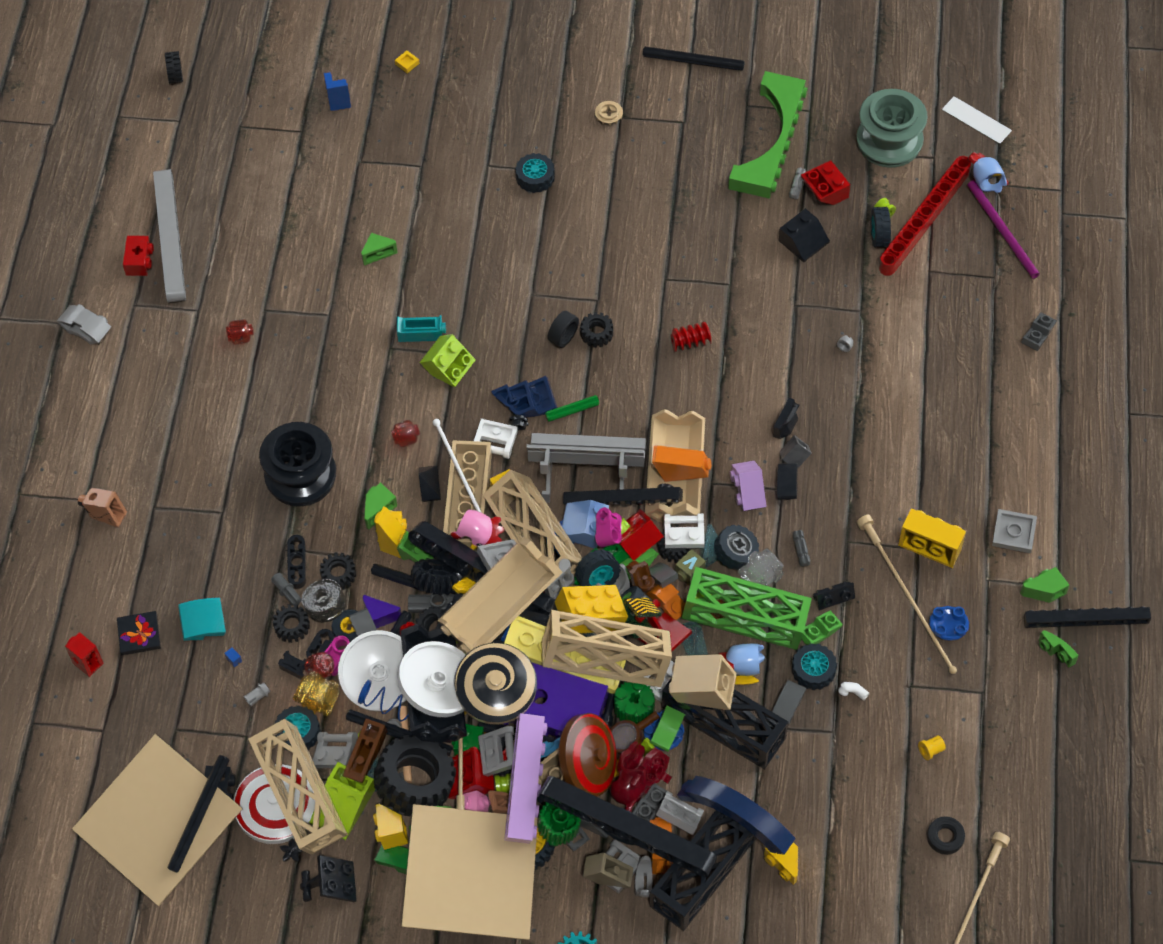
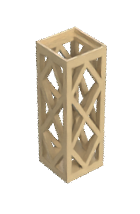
M513 470L508 471L483 494L484 498L495 515L501 517L500 523L511 540L514 539L516 544L523 537L532 541L529 530L540 534L541 553L547 556L548 548V557L554 561L555 546L561 556L554 563L559 567L560 560L568 559L570 563L574 564L571 566L570 571L575 577V569L578 566V562L582 560L578 550L531 478ZM515 499H516V514L514 513V511L512 510V508H511L510 505H509V504H510L511 502H513ZM528 506L539 521L540 529L529 525Z
M551 610L542 638L543 667L655 687L662 686L672 658L670 632L667 630ZM560 619H565L569 621L560 622ZM584 624L597 635L585 637L572 630L571 627ZM604 627H610V628L621 629V630H617V631H612V632H611V631H609L608 629H606V628H604ZM635 633L648 644L636 646L622 638V636ZM576 651L592 661L577 664L564 653ZM627 660L643 670L628 673L615 662ZM603 666L610 671L594 669V667ZM652 675L653 679L645 678V676Z
M283 719L248 739L300 850L312 855L348 835L297 726ZM285 731V733L275 737L276 734ZM289 740L291 746L286 744L285 742ZM278 746L275 766L271 754L272 749ZM284 748L293 753L290 779L281 774ZM298 760L302 767L301 785L296 783ZM307 780L314 793L306 789ZM283 781L289 784V794ZM295 788L300 791L298 813L294 806ZM306 795L315 800L313 826L303 821ZM320 809H322L325 816L324 826L318 829ZM305 829L309 830L312 833L308 835Z

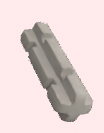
M798 168L789 195L791 199L799 198L804 182L801 174L806 172L804 168Z

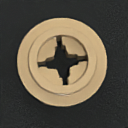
M604 101L595 109L597 121H601L602 124L609 123L611 125L622 119L623 109L614 101Z

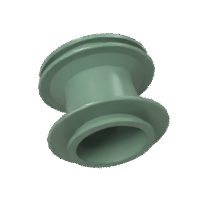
M883 89L868 96L863 101L859 112L861 123L857 130V142L860 152L868 161L881 167L895 168L910 163L917 157L923 146V130L928 118L925 105L912 93L900 89Z

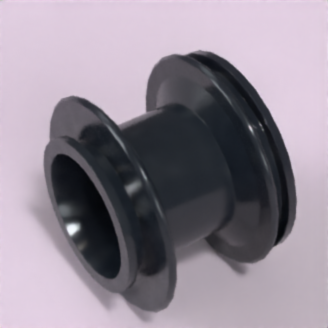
M290 422L278 426L263 440L259 450V460L264 471L265 484L271 494L280 502L295 507L308 506L319 502L331 491L335 482L337 468L332 456L331 441L322 429L311 423Z

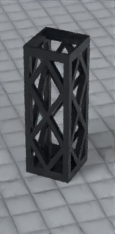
M671 677L662 690L663 709L669 706L684 713L683 721L762 769H766L786 740L787 720L735 689L731 709L724 710L728 719L724 718L721 712L722 709L677 702L669 693ZM703 709L715 710L718 718ZM731 711L745 720L734 719ZM750 711H755L758 718H756ZM692 712L699 718H694ZM739 726H753L755 730H740ZM748 736L759 737L763 745ZM736 738L744 745H739Z
M715 810L690 842L709 850V843L734 834L733 844L712 851L716 856L729 853L721 862L713 865L711 871L714 872L707 880L706 877L701 876V885L676 894L678 883L699 875L693 872L682 875L686 869L673 863L650 891V907L684 932L757 838L742 825ZM727 824L732 828L714 835L721 825ZM695 894L691 901L682 905L676 901Z

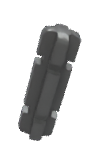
M802 530L794 531L793 539L800 566H809L810 557L804 533Z

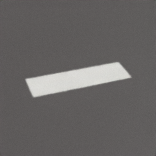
M953 97L942 109L998 143H1001L1012 131L956 97Z

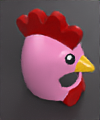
M469 509L464 514L457 531L451 532V536L455 539H462L464 536L470 537L472 540L471 549L475 550L481 545L501 542L502 539L499 537V534L504 532V527L499 526L502 520L501 517L495 516L490 518L479 511Z

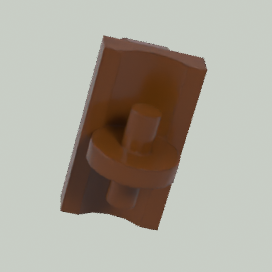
M634 560L626 566L630 574L632 586H637L647 593L654 589L655 580L651 577L647 562L643 561L639 564Z

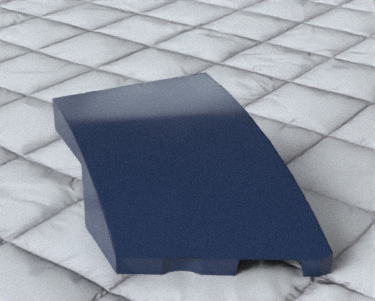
M546 376L530 383L525 380L511 387L506 384L491 391L515 415L535 417L545 415L547 411L558 408Z

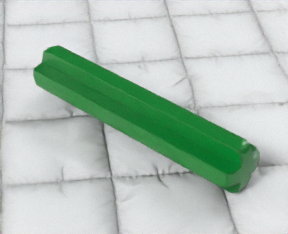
M597 395L547 411L545 413L546 419L550 422L598 406L600 404Z

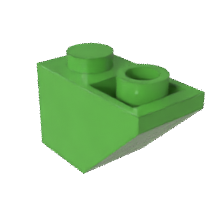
M1054 567L1051 570L1045 569L1035 578L1031 577L1025 580L1020 594L1023 597L1051 603L1067 594L1069 584L1059 570Z

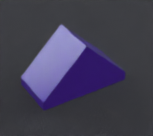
M367 595L362 597L364 608L368 609L376 629L397 621L401 614V609L398 606Z

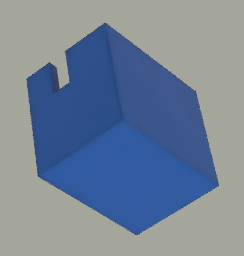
M233 647L224 653L226 659L234 668L238 665V662H242L241 656Z

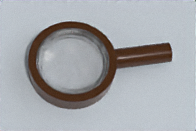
M656 711L638 724L630 720H623L613 725L610 730L615 740L617 754L621 755L635 741L640 744L642 743V730L660 718Z

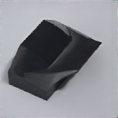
M788 398L774 425L773 437L782 439L791 435L798 421L796 411L800 406L795 403L794 399Z

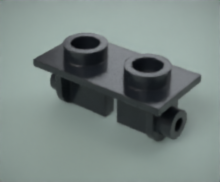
M843 581V583L832 586L831 590L829 587L816 590L813 598L818 603V610L855 599L854 583Z

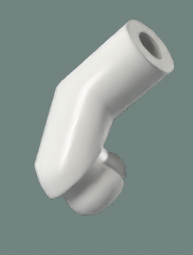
M843 682L838 689L842 696H847L849 692H852L863 701L870 694L858 683Z

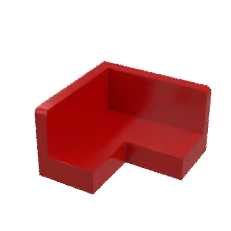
M640 509L626 520L630 527L621 535L622 539L619 544L632 560H636L664 536L653 521Z

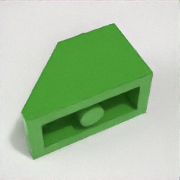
M381 482L377 486L370 488L366 494L365 523L368 530L375 525V516L378 512H381L383 507H387L388 510H394L397 507L396 496Z

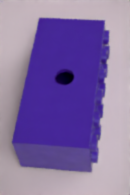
M532 663L537 676V690L531 706L524 714L545 716L544 723H547L546 737L548 735L555 736V739L561 737L567 722L578 714L592 713L602 717L609 695L607 685ZM538 698L547 699L543 704L535 703ZM517 719L511 721L510 723L516 724Z

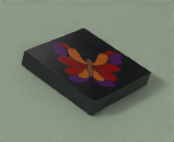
M156 611L117 617L121 656L161 649Z

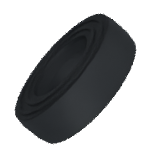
M947 816L939 817L930 824L927 831V840L933 850L940 854L949 855L957 852L963 846L965 831L958 820ZM941 829L951 830L954 834V839L948 843L941 841L938 837V832Z

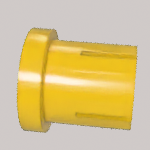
M939 735L918 743L919 751L925 760L932 759L934 755L946 749L945 742Z

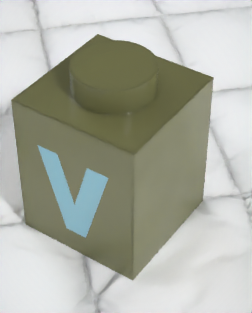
M692 549L675 566L679 580L685 581L689 585H691L695 567L706 569V560Z

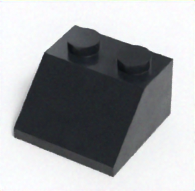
M806 208L779 229L778 241L802 262L807 261L830 243L819 219Z

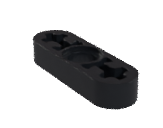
M293 535L287 542L288 582L293 584L294 589H300L306 584V544L301 535ZM295 542H299V544H298V551H299V552H295V547H294ZM295 558L302 559L300 565H293L291 562ZM295 572H298L299 574L298 582H295L294 580L296 578Z

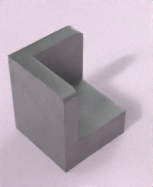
M795 435L780 450L782 460L788 464L797 463L798 468L811 454L809 445Z

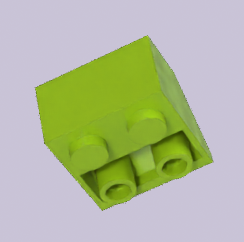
M453 334L442 335L437 339L420 361V364L433 377L452 387H456L475 362V358Z

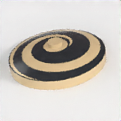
M487 643L471 650L459 663L455 674V693L461 707L472 718L487 724H504L517 719L520 713L524 714L531 706L536 695L537 676L530 659L518 648L505 643Z

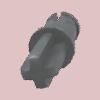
M276 573L271 578V582L279 589L280 595L285 596L291 605H299L302 598L293 589V584L288 583L281 573Z

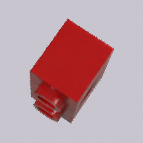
M127 236L123 259V268L126 276H148V269H151L152 266L150 254L154 252V245L150 243L149 236Z
M80 632L76 636L71 637L65 645L72 663L88 677L104 664L97 646Z

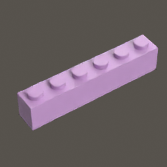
M520 713L517 717L504 841L529 844L533 838H536L537 826H534V820L539 814V805H536V800L541 790V784H538L539 776H542L543 764H540L541 756H544L545 743H542L543 735L547 733V723H544L545 716Z

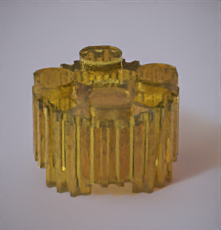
M311 671L309 675H304L293 700L301 703L302 707H308L314 714L319 712L323 713L324 716H329L340 694L338 690L340 685L336 681L323 679L318 672Z

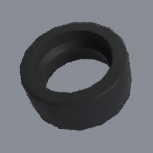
M562 311L550 326L547 335L548 340L560 348L565 347L572 340L578 329L579 318L568 311Z

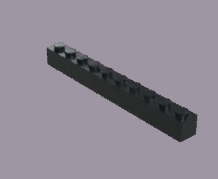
M680 487L564 492L563 504L593 500L606 505L613 504V506H620V504L629 506L634 503L637 505H643L644 503L653 505L658 502L660 504H667V502L677 504L683 501V489Z
M1144 606L1139 608L1116 607L1111 609L1029 610L1024 614L1025 628L1149 624L1151 621L1150 607Z

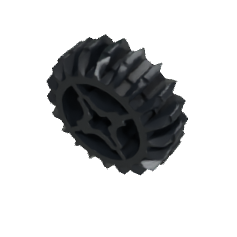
M435 557L433 559H420L415 562L413 569H411V583L414 584V587L419 588L420 591H426V593H433V595L456 593L452 586L464 578L463 574Z

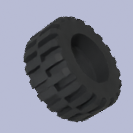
M409 735L401 736L400 740L398 738L392 740L380 754L374 771V788L378 790V797L384 799L383 803L388 808L391 806L393 811L397 813L400 811L404 813V816L409 817L413 811V804L443 806V803H446L455 781L456 768L453 767V758L448 757L449 752L445 748L442 749L440 743L421 741L415 735L409 737ZM404 766L418 767L429 775L432 783L424 786L412 785L401 778L397 769Z

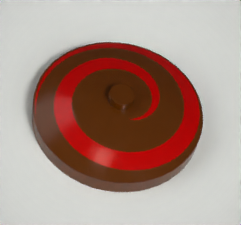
M592 713L578 714L572 717L563 729L559 744L560 767L566 783L596 797L605 793L614 779L617 766L616 744L609 726L601 717Z

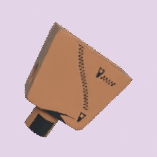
M91 488L87 495H80L78 498V505L84 507L91 518L115 527L120 526L127 513L116 492Z

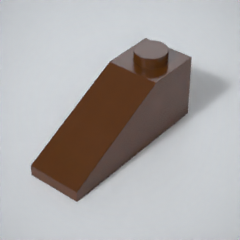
M369 719L365 720L343 777L360 783L364 782L387 735L388 730L385 725Z

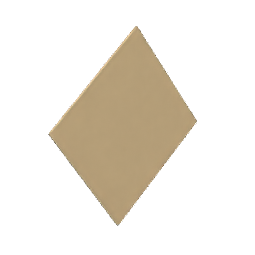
M155 734L72 829L155 904L160 906L241 812L242 808L217 787L179 872L170 871L167 866L207 782V778Z
M413 804L402 927L530 940L536 838H533L529 844L504 841L507 814ZM535 817L534 826H537L538 818Z

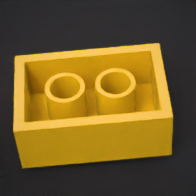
M911 508L902 526L898 546L953 568L962 550L966 531L957 525L948 524L940 518L931 517L923 511Z
M616 585L562 587L555 600L557 610L561 612L625 623L628 618ZM584 624L571 627L572 630L578 633H594ZM604 627V628L608 629V630L611 631V632H612V631L621 630V629H615V628H610V627Z

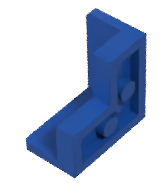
M331 72L324 73L330 110L351 108L346 80L333 81Z

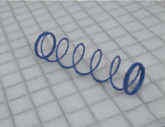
M367 680L365 682L360 692L358 703H363L365 707L371 705L383 690L380 705L381 713H388L400 698L398 708V719L400 722H402L409 717L408 714L403 720H400V708L403 698L402 694L398 696L396 701L386 712L382 711L385 686L382 687L379 693L376 695V697L368 705H366L365 699L370 690L372 681Z

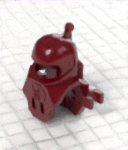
M637 741L631 743L629 748L621 753L617 764L619 779L610 785V793L613 799L620 804L626 805L625 810L632 812L634 804L643 795L648 793L653 784L659 783L660 779L668 784L672 776L665 772L670 757L654 747L644 758L645 747Z

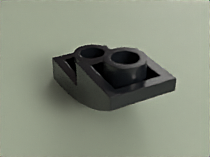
M797 463L778 464V500L797 499Z

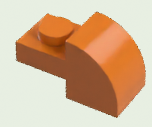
M657 584L654 589L646 593L651 600L657 599L661 604L658 608L661 607L665 613L675 620L682 616L685 603L678 595L679 591L672 584L664 588Z

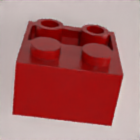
M831 160L801 174V178L820 202L835 205L849 198L851 184Z

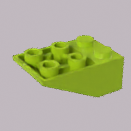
M337 762L326 781L325 787L348 834L341 839L346 840L376 789L374 788V779L366 776L363 783L343 777L346 765ZM320 809L319 828L324 826L325 816L322 809ZM313 812L312 817H311V819H310V821H309V823L312 824V825H313V819H314V812Z

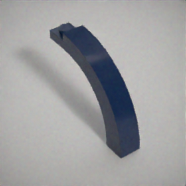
M695 776L693 780H687L677 794L681 801L699 803L730 817L758 838L771 853L785 855L796 839L775 817L761 806L736 790L717 781Z

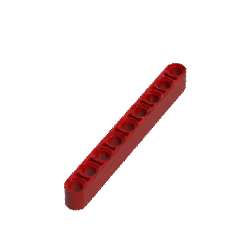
M967 156L956 158L884 251L879 265L881 274L890 276L895 273L968 178L971 161Z

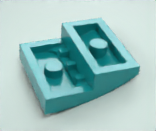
M220 598L198 599L178 605L183 641L203 640L205 636L225 635L226 630Z

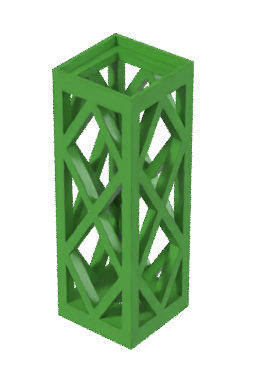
M695 567L682 619L797 650L804 633L812 598ZM727 584L733 590H723L717 585ZM697 591H699L704 596L695 599ZM777 597L783 604H773L767 599ZM722 599L726 603L720 604L717 600ZM748 604L754 611L745 613L738 606ZM772 612L776 617L771 618L767 613ZM710 613H719L725 618L715 619ZM796 619L795 626L789 620ZM760 627H770L775 631L766 633Z

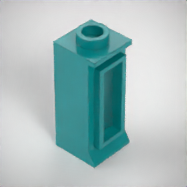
M442 315L440 317L416 318L397 316L398 342L437 341L440 336L446 333V322H442Z

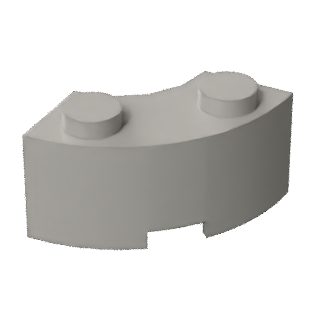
M80 304L77 306L69 305L56 321L69 334L81 337L90 345L99 343L111 328L104 316H98Z

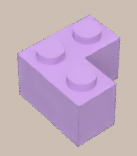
M755 461L732 464L730 479L731 482H734L735 487H738V494H736L737 505H740L744 511L766 507L761 468Z

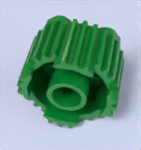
M624 682V685L621 684V687L616 689L614 709L619 721L630 720L638 724L654 712L655 697L650 686Z
M545 802V806H542L538 818V832H541L540 836H543V839H547L546 842L556 847L562 843L565 845L566 842L570 843V840L573 841L574 837L577 836L581 819Z

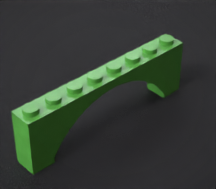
M765 71L761 82L760 95L764 96L776 109L781 120L782 132L775 145L764 155L742 165H733L729 177L730 190L769 199L772 192L776 191V178L780 179L782 172L780 166L785 164V151H789L791 141H789V138H793L795 132L793 126L794 124L797 125L799 120V114L797 113L802 111L804 103L802 98H806L807 95L806 80Z

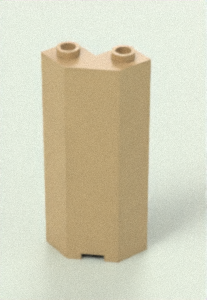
M664 409L652 415L647 488H657L659 484L666 483L683 489V501L677 504L673 503L670 507L660 504V502L653 505L646 503L645 514L658 522H664V514H670V516H697V514H700L702 478L664 482L652 463L653 448L656 445L704 451L705 418L694 411H689L678 417L669 410Z
M523 537L438 620L442 625L440 629L448 637L451 635L461 644L460 648L466 654L480 645L491 643L563 572L551 558L543 555L531 540Z

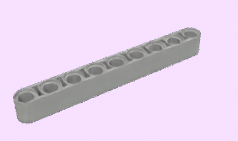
M171 169L154 171L166 298L168 303L186 300L173 174Z

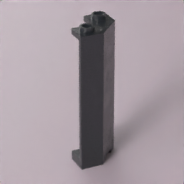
M415 624L401 630L403 657L411 648L424 642H443L457 648L456 640L451 635L448 637L440 628L428 633L419 624ZM408 702L411 733L419 740L450 743L467 736L464 711L455 716L435 717L417 710Z

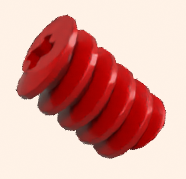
M702 322L701 327L698 323H695L694 327L688 325L685 329L682 326L679 331L677 328H673L671 334L672 346L675 352H677V346H680L683 351L685 344L691 349L692 343L698 347L699 341L702 342L703 346L706 345V340H709L710 344L712 342L711 333L706 322Z

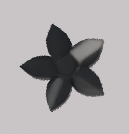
M292 838L288 843L289 846H280V849L285 852L283 862L291 857L294 861L299 862L298 854L302 850L299 849Z

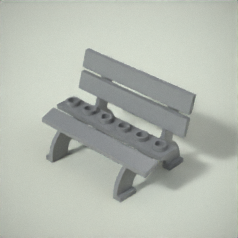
M532 433L531 445L527 444L528 461L540 462L541 474H547L546 491H542V497L546 503H550L553 462L618 465L620 489H624V478H627V466L644 467L646 438Z

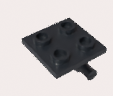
M319 855L317 856L319 875L310 880V871L301 872L302 883L300 884V889L303 890L304 902L312 900L311 889L318 886L320 887L321 897L349 902L357 901L353 861Z

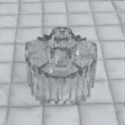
M767 548L759 553L754 551L748 557L749 562L738 571L743 580L768 586L773 581L775 583L780 581V578L784 575L782 571L784 565Z

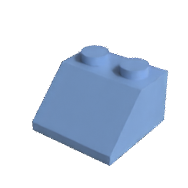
M593 500L567 503L562 527L570 540L591 548H597L598 544L595 539L596 514L603 507L609 509V505Z

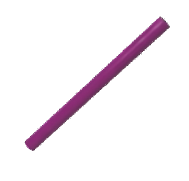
M974 180L970 181L967 184L968 188L1031 278H1037L1040 275L1039 271Z

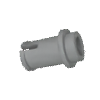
M264 682L262 684L258 683V687L243 696L250 707L263 697H268L270 690Z

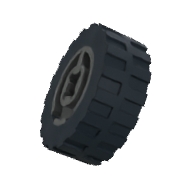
M741 525L727 526L715 539L714 552L717 555V559L724 566L726 565L728 568L735 570L745 569L758 556V539L746 527Z

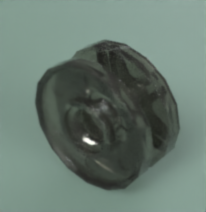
M318 580L308 586L302 595V604L308 616L315 622H330L340 616L346 607L347 600L339 584L334 580Z

